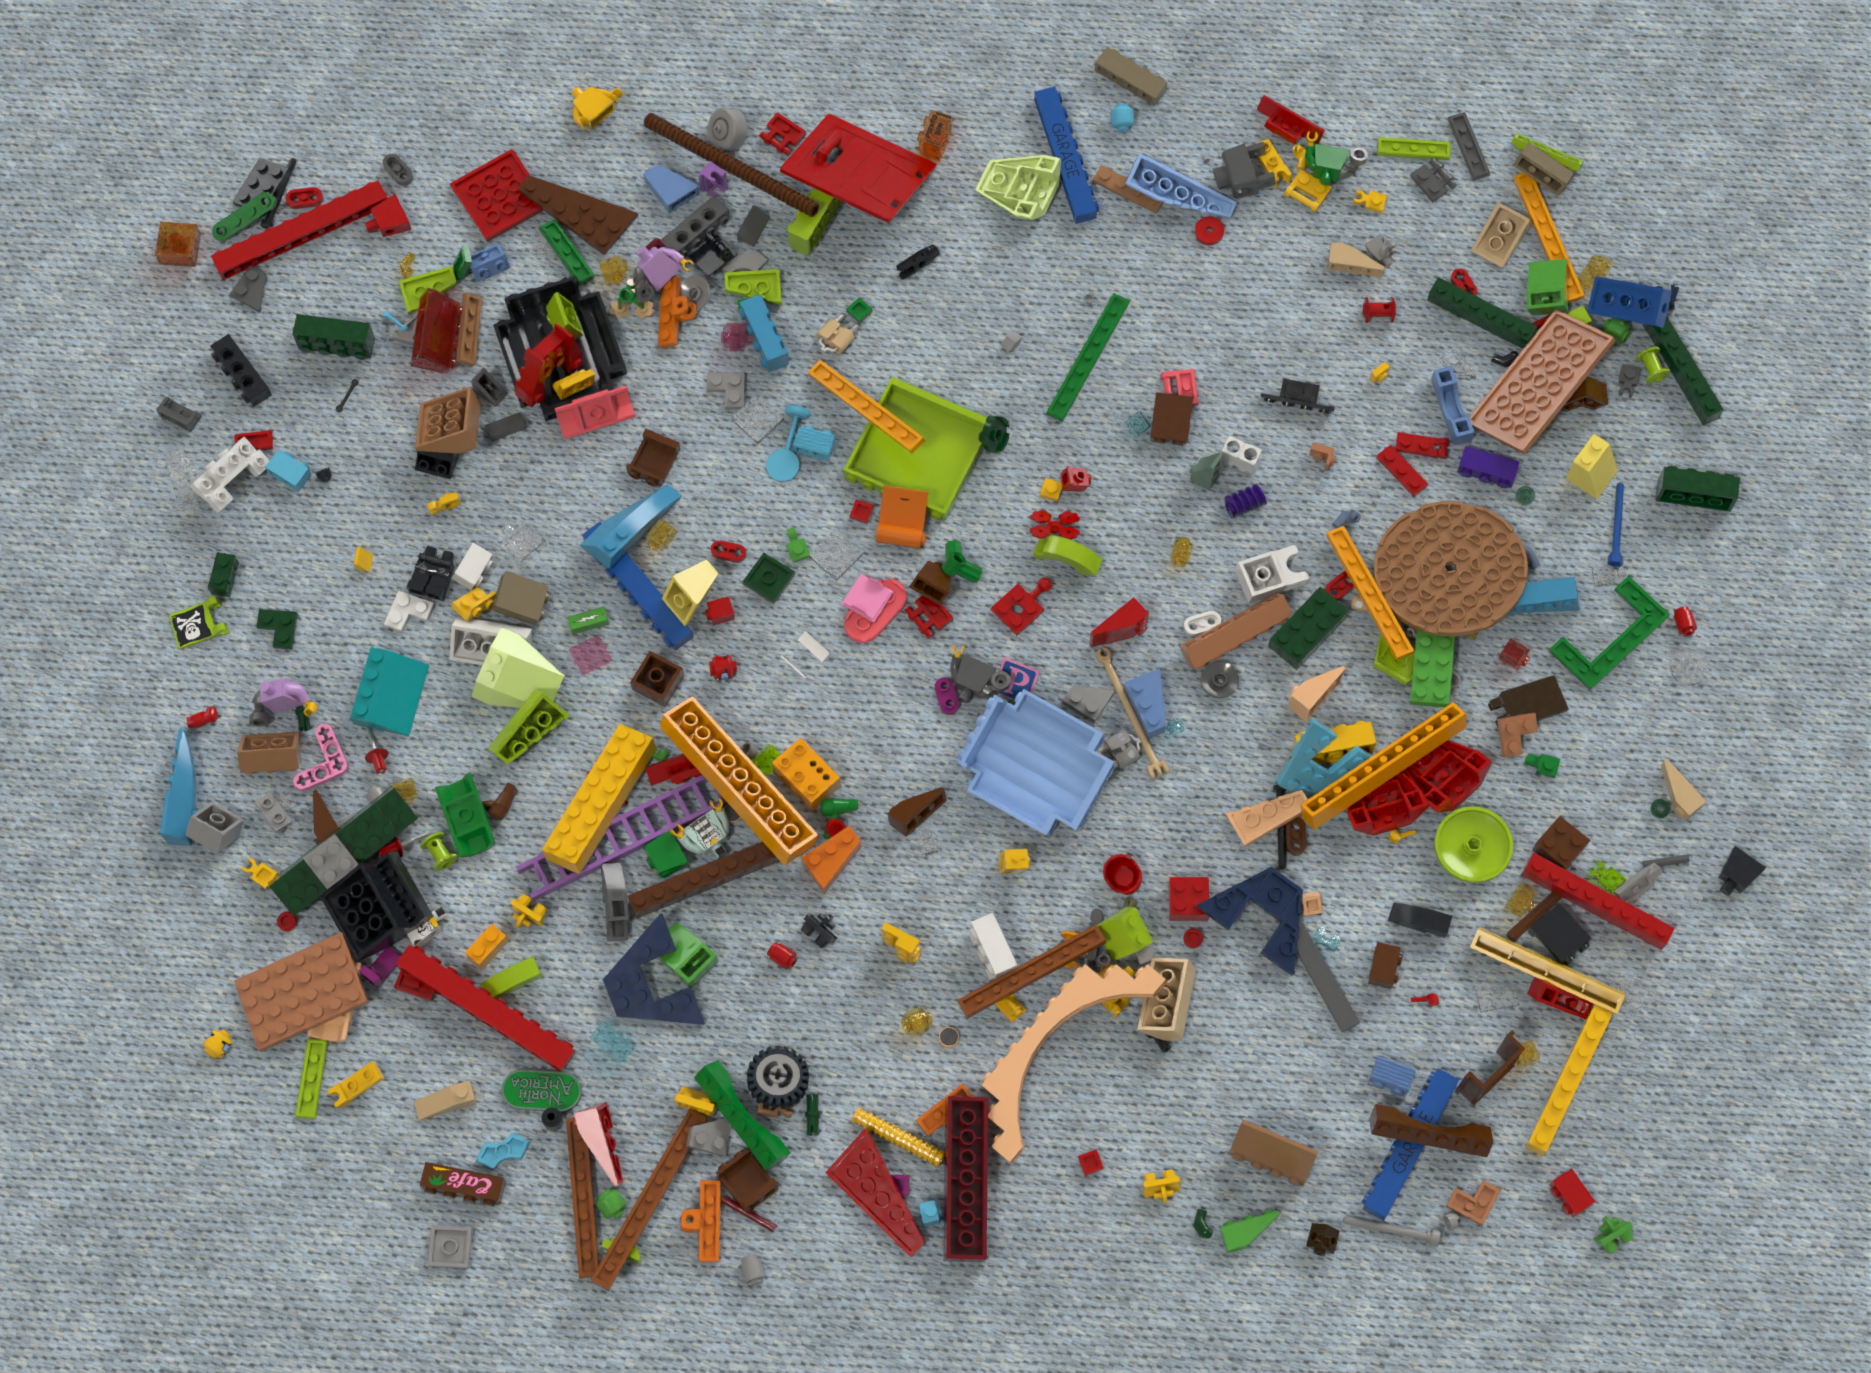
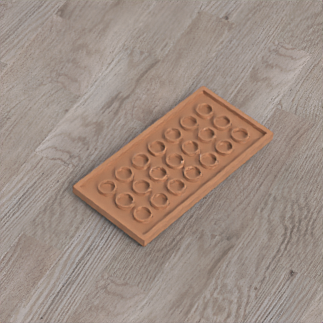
M1555 309L1469 416L1472 427L1525 455L1614 344V337Z

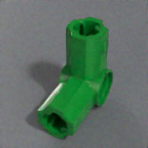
M955 539L945 544V562L942 564L943 571L951 577L958 575L972 583H977L982 574V568L966 561L962 555L961 542Z

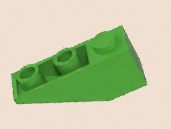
M1271 1209L1262 1212V1216L1254 1218V1215H1249L1242 1218L1243 1221L1235 1223L1232 1220L1223 1223V1227L1219 1231L1226 1253L1247 1248L1278 1218L1280 1212H1274Z

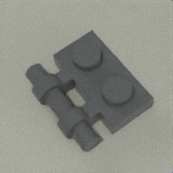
M1435 158L1429 161L1432 165L1431 169L1424 164L1410 174L1413 181L1432 203L1447 193L1446 185L1451 189L1457 186L1454 177L1448 174L1444 169V165ZM1436 173L1442 177L1441 181L1435 177Z

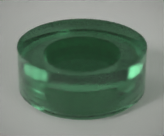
M1522 486L1517 490L1515 498L1521 505H1530L1535 498V492L1528 486Z

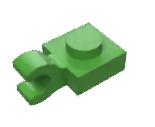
M794 527L787 529V535L791 543L786 544L792 562L795 563L811 557L804 538L798 540Z

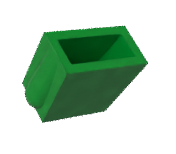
M670 829L655 840L647 843L644 847L649 857L646 861L650 869L655 868L660 878H666L675 872L689 867V863L674 835L670 833Z

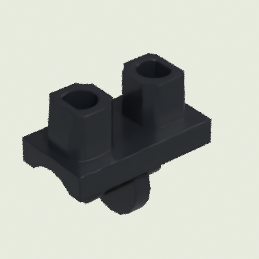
M820 913L817 918L813 915L805 916L804 920L806 922L803 924L801 931L807 936H811L816 930L820 935L814 942L820 948H824L830 942L837 940L838 937L828 929L833 930L835 928V925L831 922L833 920L831 914L825 917Z

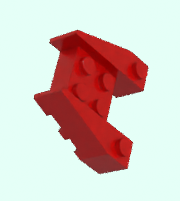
M555 323L554 330L532 350L529 347L526 349L523 358L526 363L524 367L520 368L521 378L516 380L515 395L531 408L536 403H541L544 399L545 378L551 374L556 366H561L568 373H571L583 363V352L575 338L559 324Z

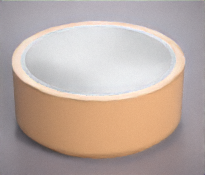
M729 804L724 807L730 824H735L741 820V817Z
M946 1027L941 1030L939 1041L942 1046L952 1048L957 1045L959 1034L954 1028Z

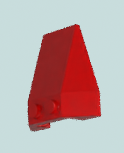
M1447 740L1404 769V772L1422 790L1428 806L1436 813L1454 811L1481 786L1492 765V761L1478 750Z
M1401 771L1348 807L1347 814L1354 831L1375 836L1411 825L1428 808V804L1422 790Z

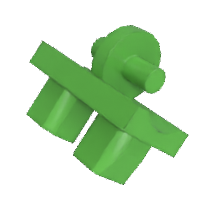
M1605 1216L1602 1218L1604 1225L1599 1227L1602 1233L1593 1238L1596 1244L1601 1245L1606 1252L1612 1253L1618 1248L1614 1241L1617 1237L1621 1239L1622 1243H1627L1634 1239L1631 1231L1633 1225L1625 1220L1619 1222L1616 1217L1610 1220Z

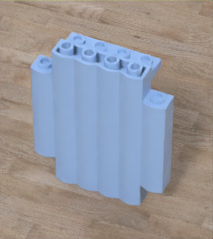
M1025 689L1017 694L1015 705L996 695L993 698L990 697L985 706L987 708L986 711L976 721L977 727L967 737V745L957 755V763L976 773L975 777L972 776L967 784V791L1048 837L1054 831L1058 821L1079 831L1117 764L1097 752L1106 734Z

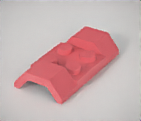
M627 386L608 391V389L572 400L570 404L555 408L564 440L635 417Z

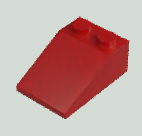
M1133 597L1091 631L1089 645L1096 647L1130 639L1136 635H1142L1147 630L1149 613Z

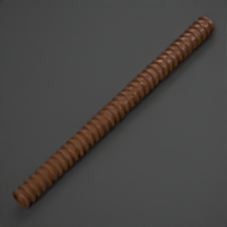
M649 113L645 117L644 127L649 130H653V132L706 161H711L719 168L730 174L732 173V175L741 178V180L750 183L752 186L754 185V187L763 190V192L772 195L774 198L794 207L809 217H814L819 210L818 202L805 197L800 192H796V190L787 187V185L778 182L776 179L774 180V178L765 175L763 172L743 163L689 132H685V130L654 113Z

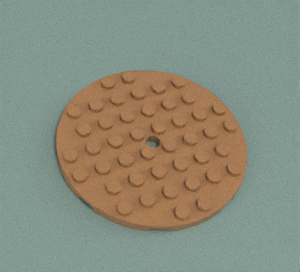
M1441 501L1420 506V509L1411 513L1407 512L1401 516L1384 533L1374 559L1375 582L1393 614L1414 629L1438 636L1470 635L1497 624L1518 604L1527 582L1528 562L1526 551L1512 526L1499 515L1478 505L1475 507L1463 504L1460 501ZM1453 565L1456 570L1446 571V567Z

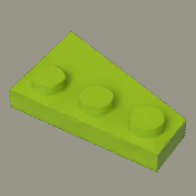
M452 266L399 280L408 315H411L457 286Z

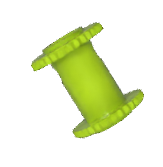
M1656 346L1647 348L1636 356V361H1643L1649 376L1646 378L1648 384L1665 379L1671 372L1670 369L1662 368L1657 357L1660 348Z
M437 832L428 836L420 844V848L422 850L428 849L435 859L436 864L433 867L435 871H442L448 868L458 858V855L455 853L449 854L441 841L444 838L443 832Z

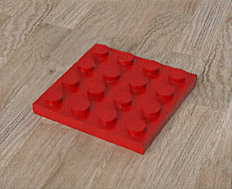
M513 149L450 183L451 189L486 242L543 211L518 192V187L530 174Z

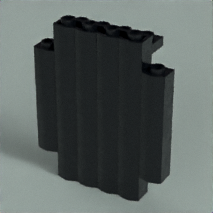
M575 276L564 277L554 283L548 282L541 287L529 288L525 292L509 295L504 298L510 319L500 320L493 324L515 389L516 380L521 378L520 368L524 367L526 363L523 359L526 349L529 347L532 350L554 330L546 316L548 314L546 306L554 293L558 292L573 303L584 334L575 339L583 352V363L571 373H568L561 366H556L551 374L545 378V397L539 403L545 421L556 419L555 408L570 404L572 400L607 389L608 391L614 390L610 379L627 374L626 366L600 292H589L581 297ZM582 369L585 371L593 370L595 373L593 385L561 400L552 387L554 382ZM517 397L521 408L529 406Z

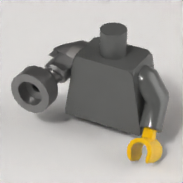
M957 643L954 644L952 648L954 655H952L950 672L955 688L961 690L958 696L959 701L968 703L971 695L977 698H990L998 695L999 691H1005L1009 688L1010 676L1006 672H996L997 668L965 654L961 657L960 654L964 652L965 646L962 645V651H957Z

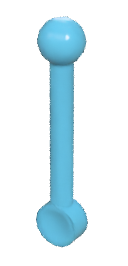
M389 311L383 313L385 319L389 318L401 327L403 332L408 330V326L397 321L391 316Z

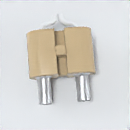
M842 313L834 320L829 319L816 334V338L822 345L821 349L824 352L829 350L841 354L855 339L854 333L860 328L859 325L855 323L849 330L845 327H840V322L845 318Z

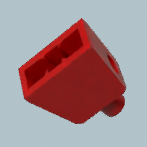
M396 194L373 207L371 213L374 219L365 223L369 233L379 229L383 237L412 230Z

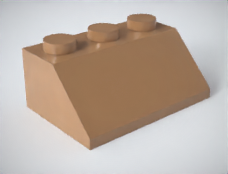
M300 731L242 735L237 751L240 773L254 774L263 771L272 773L278 770L294 771L299 769Z

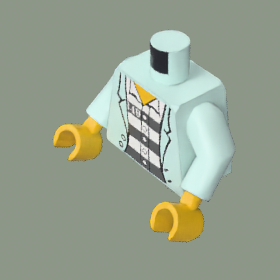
M717 797L719 804L716 806L710 800V805L716 809L715 812L713 809L684 829L681 825L675 824L679 831L675 833L670 829V833L678 836V841L687 851L703 854L704 856L713 852L720 859L727 854L723 844L728 841L729 819L724 808H721L723 805L722 800Z

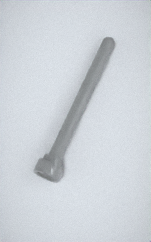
M1350 1216L1343 1218L1345 1224L1426 1240V1243H1430L1429 1245L1438 1247L1441 1232L1439 1230L1432 1229V1231L1423 1232Z

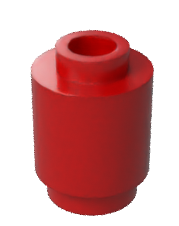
M1686 606L1676 609L1673 618L1678 633L1684 636L1694 634L1697 625L1692 611Z
M774 942L767 952L770 960L785 970L792 968L797 962L796 953L782 943Z

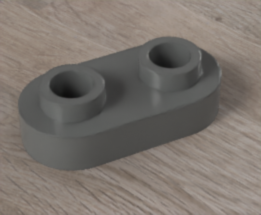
M388 154L384 157L383 167L397 184L405 186L412 182L413 175L411 169L398 155ZM390 164H396L394 167H390ZM403 175L407 176L405 179H401Z

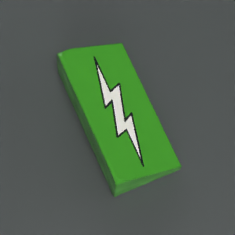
M604 607L567 617L572 635L609 624Z

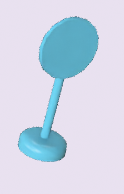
M786 405L785 413L793 417L786 448L774 451L766 463L768 474L777 481L786 482L792 480L799 471L800 463L798 457L794 452L790 451L798 419H808L811 412L795 405Z

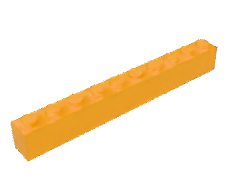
M1452 702L1300 805L1302 819L1313 830L1317 829L1467 728L1466 713Z

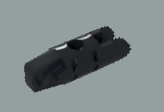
M932 244L917 251L896 265V269L901 271L899 273L900 279L904 280L928 265L940 255L939 249Z

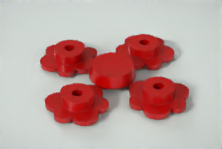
M1045 510L1033 511V514L1030 515V519L1039 524L1047 523L1043 527L1037 525L1030 528L1032 536L1038 539H1044L1050 536L1051 533H1058L1059 536L1072 540L1076 539L1077 535L1080 534L1078 529L1063 527L1062 524L1072 525L1074 522H1079L1080 517L1077 513L1064 511L1063 514L1058 516L1060 522L1050 521L1052 515Z

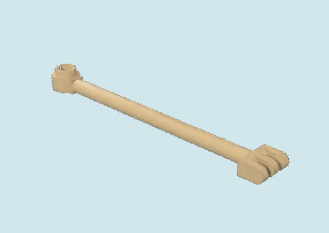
M1102 647V650L1098 649L1096 659L1104 665L1151 763L1146 768L1151 779L1156 778L1153 772L1155 770L1159 777L1163 775L1160 769L1162 767L1166 774L1170 771L1165 760L1158 762L1111 664L1110 650ZM1102 651L1106 652L1107 656L1103 657L1100 653Z

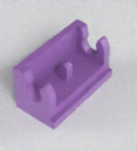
M710 161L699 173L701 191H706L711 196L715 195L718 197L713 192V189L719 188L723 192L728 189L726 172Z

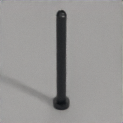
M291 158L288 162L287 167L291 173L276 196V207L267 213L265 219L261 220L260 226L264 229L274 226L272 223L296 165V159Z
M1279 785L1273 786V792H1276V799L1283 796L1284 792L1287 791ZM1285 824L1277 829L1278 864L1281 870L1286 868Z

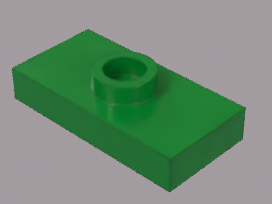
M469 246L461 247L453 263L457 280H463L468 269L471 267L472 259Z

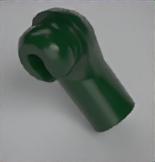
M1197 1209L1193 1224L1194 1229L1200 1237L1209 1239L1213 1235V1230L1205 1223L1207 1211Z

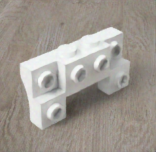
M245 437L236 442L229 450L225 448L218 454L219 459L216 462L214 460L209 462L205 466L207 470L189 485L217 513L234 499L224 488L225 485L245 467L255 477L259 476L266 469L265 466L270 461L260 449L256 450Z

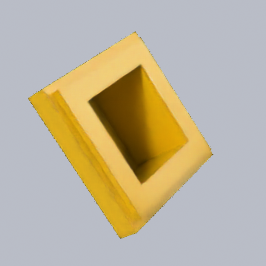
M357 547L353 563L356 570L370 572L373 554L361 547Z

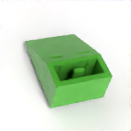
M1567 259L1529 262L1527 309L1531 316L1552 314L1555 309L1563 313L1568 312Z
M676 921L669 928L677 950L658 959L688 988H692L718 963V958L702 941Z

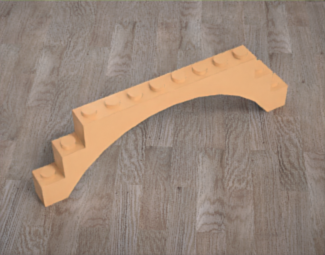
M1086 964L1082 968H1077L1073 974L1074 978L1070 983L1066 982L1061 987V993L1057 998L1053 997L1048 1002V1008L1045 1012H1040L1035 1017L1033 1026L1031 1028L1027 1027L1023 1031L1021 1040L1018 1043L1014 1042L1008 1049V1055L1005 1058L1001 1057L995 1064L996 1069L992 1073L988 1072L982 1079V1082H984L982 1084L983 1089L999 1101L997 1104L994 1102L988 1108V1119L1003 1131L1002 1135L999 1133L993 1139L991 1147L1008 1163L1012 1165L1024 1151L1019 1123L1020 1097L1025 1076L1041 1046L1059 1026L1082 1010L1105 1001L1122 998H1155L1167 982L1164 977L1148 964L1145 968L1141 967L1136 972L1135 979L1117 964L1114 968L1110 967L1105 972L1104 979Z

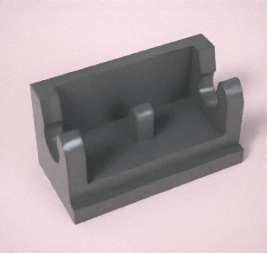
M167 396L159 407L156 408L160 417L189 432H192L202 417L197 411H192Z

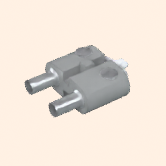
M1122 730L1103 741L1104 745L1098 750L1101 754L1108 751L1113 757L1112 760L1117 763L1116 767L1120 770L1140 759L1139 744L1141 740L1139 737L1135 738L1133 735L1127 734L1125 730ZM1130 737H1131L1134 741H1137V743H1136L1137 749H1136V747H1135L1134 745H1132V743H1131L1132 740L1130 739Z

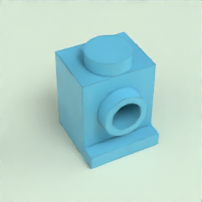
M935 1200L919 1204L923 1227L943 1223L939 1203L936 1204Z

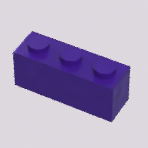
M1465 446L1457 472L1466 478H1478L1483 483H1495L1500 488H1512L1520 462Z

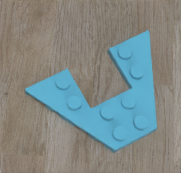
M1312 718L1309 720L1310 725L1307 731L1301 734L1300 741L1296 743L1292 751L1293 756L1289 763H1285L1283 771L1277 778L1279 786L1291 793L1303 790L1306 797L1323 790L1373 756L1356 745L1329 769L1314 762L1311 759L1336 739L1337 736L1334 731Z

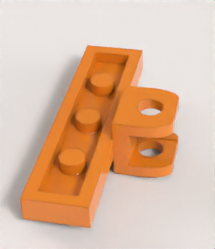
M677 275L673 276L661 288L658 346L660 348L678 345L679 321L685 322L696 317V304L688 302L689 299L687 297L680 296L681 278Z
M700 1180L699 1209H686L681 1214V1231L699 1233L698 1262L719 1263L721 1181ZM686 1219H691L693 1222L688 1223Z

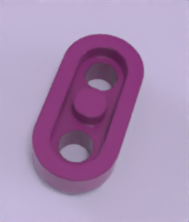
M948 678L938 679L935 683V693L940 709L946 715H953L959 709V701L953 682ZM945 684L948 687L946 689H942L941 685ZM947 702H952L953 705H952V706H947L946 703H947Z

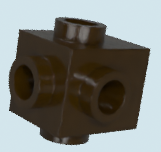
M1312 1223L1306 1247L1314 1250L1313 1253L1316 1255L1334 1254L1340 1231L1328 1224Z

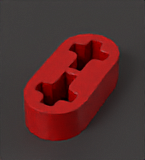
M1455 269L1451 275L1452 284L1465 291L1466 288L1468 291L1472 290V294L1476 296L1477 288L1464 269ZM1457 274L1463 276L1462 282L1460 279H1456Z
M718 540L711 545L712 556L716 559L740 563L746 558V550L740 544ZM719 546H722V550L725 551H720V553H717L715 549H718ZM740 550L742 555L735 557L734 553Z

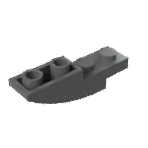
M621 863L601 864L607 942L627 941L629 913Z

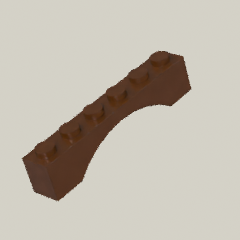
M1379 1104L1374 1105L1369 1118L1371 1135L1482 1157H1488L1493 1145L1490 1126L1475 1123L1459 1127L1434 1126L1415 1120L1394 1107Z

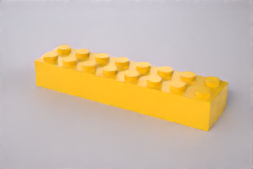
M622 724L618 725L542 848L546 860L577 874L582 872L657 748L653 737Z

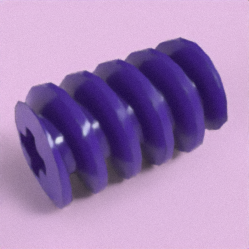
M1253 484L1252 489L1246 487L1245 491L1239 490L1238 494L1234 492L1231 496L1226 495L1224 498L1225 508L1231 519H1233V512L1240 516L1239 510H1242L1244 513H1247L1246 507H1249L1251 511L1254 510L1253 504L1260 508V501L1267 505L1266 497L1257 484Z

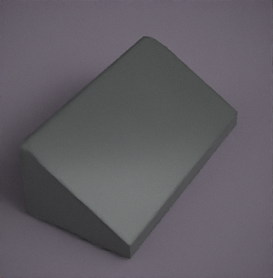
M753 205L737 232V240L754 247L770 216Z
M520 412L485 425L492 442L527 429Z

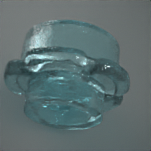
M1178 719L1171 720L1166 727V731L1171 736L1184 731L1183 721H1178Z

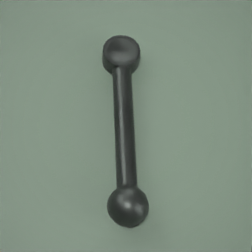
M353 379L351 381L352 385L350 386L348 392L343 398L341 404L336 406L337 412L340 413L343 411L344 404L346 403L354 387L357 386L359 383L357 379Z

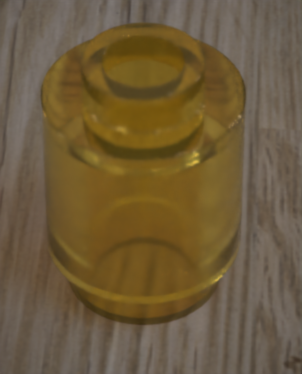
M1180 537L1174 541L1170 557L1173 565L1185 567L1186 563L1189 562L1193 547L1189 539Z

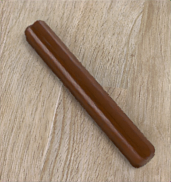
M1551 892L1507 932V937L1512 942H1515L1563 897L1559 893Z

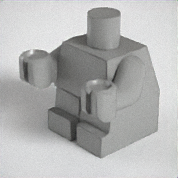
M1379 234L1365 244L1367 251L1379 264L1384 263L1386 267L1392 264L1390 255L1396 253L1393 241L1390 240L1385 244L1383 236Z

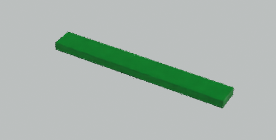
M1113 293L1046 412L1047 415L1061 422L1064 421L1127 309L1130 300Z

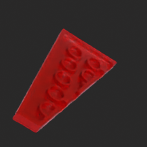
M865 1128L825 1173L910 1257H913L926 1241L869 1131Z

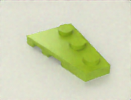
M779 269L724 273L726 293L747 298L761 294L765 302L782 305Z

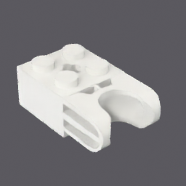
M1292 545L1238 562L1234 570L1248 603L1269 597L1276 592L1281 593L1296 588L1310 580L1308 573H1295L1287 567L1286 562L1295 558L1298 553L1297 546Z

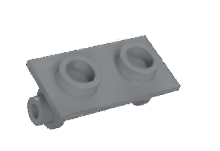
M271 792L254 802L275 832L281 831L283 833L288 829L287 825L292 820Z

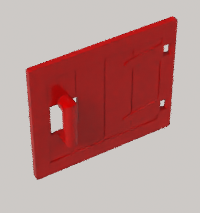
M827 114L780 167V172L890 223L934 171L936 163L832 114ZM834 148L842 150L843 152L833 164L826 162L828 155ZM917 174L923 175L920 179L916 177ZM893 202L898 204L896 208L891 206Z

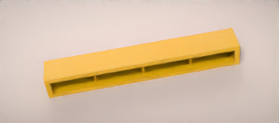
M1481 927L1478 928L1470 948L1616 1014L1626 993Z
M1596 1004L1591 1009L1525 1148L1542 1157L1547 1152L1613 1015L1612 1012Z

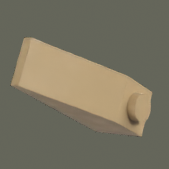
M1343 242L1331 243L1327 270L1382 277L1384 266L1351 245H1346Z
M1666 758L1661 764V770L1675 814L1686 821L1700 810L1706 801Z
M469 1080L414 1101L418 1120L420 1121L473 1106L477 1102L473 1086Z

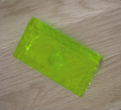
M767 744L752 762L767 777L773 771L772 762L781 754L773 745Z

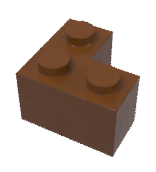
M1587 376L1561 410L1571 411L1581 406L1596 410L1609 405L1606 384Z

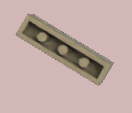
M1106 47L1095 62L1094 71L1153 106L1157 104L1166 92L1167 82L1162 77L1152 74L1147 68L1137 65L1132 59L1120 55L1115 49Z

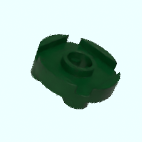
M989 415L983 430L979 434V442H982L987 452L997 453V451H1003L1008 443L1010 433H1007L1006 427H1009V423L1002 416Z

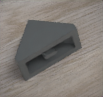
M482 368L471 380L474 392L495 407L508 394L485 368Z

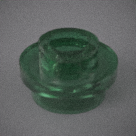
M1657 799L1651 804L1650 811L1654 817L1662 819L1670 813V805L1663 799ZM1661 806L1663 812L1657 811V807Z

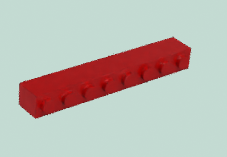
M1535 853L1532 854L1521 876L1551 892L1559 893L1561 897L1660 950L1667 945L1675 929L1669 924Z

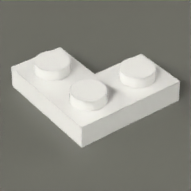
M398 591L384 626L403 632L409 616L428 621L434 603Z

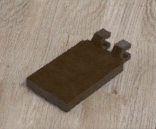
M1554 675L1503 691L1499 697L1490 700V703H1488L1490 711L1504 707L1507 714L1497 717V719L1536 713V720L1540 721L1569 710Z

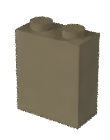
M505 571L501 575L491 610L535 625L543 618L544 610L542 608L549 598L550 593H547L549 586Z

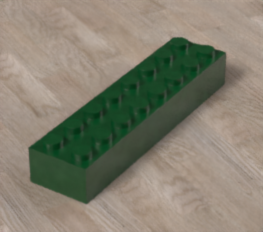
M391 786L269 881L268 885L289 912L295 916L328 890L303 859L305 855L335 833L356 862L360 864L416 821L418 817L396 789Z

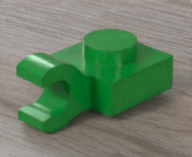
M1528 753L1524 764L1536 767L1537 774L1555 779L1560 759L1541 754L1540 758H1538L1536 755Z

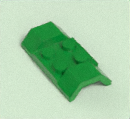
M469 772L463 779L450 785L435 787L459 857H471L491 849L496 842L472 774Z

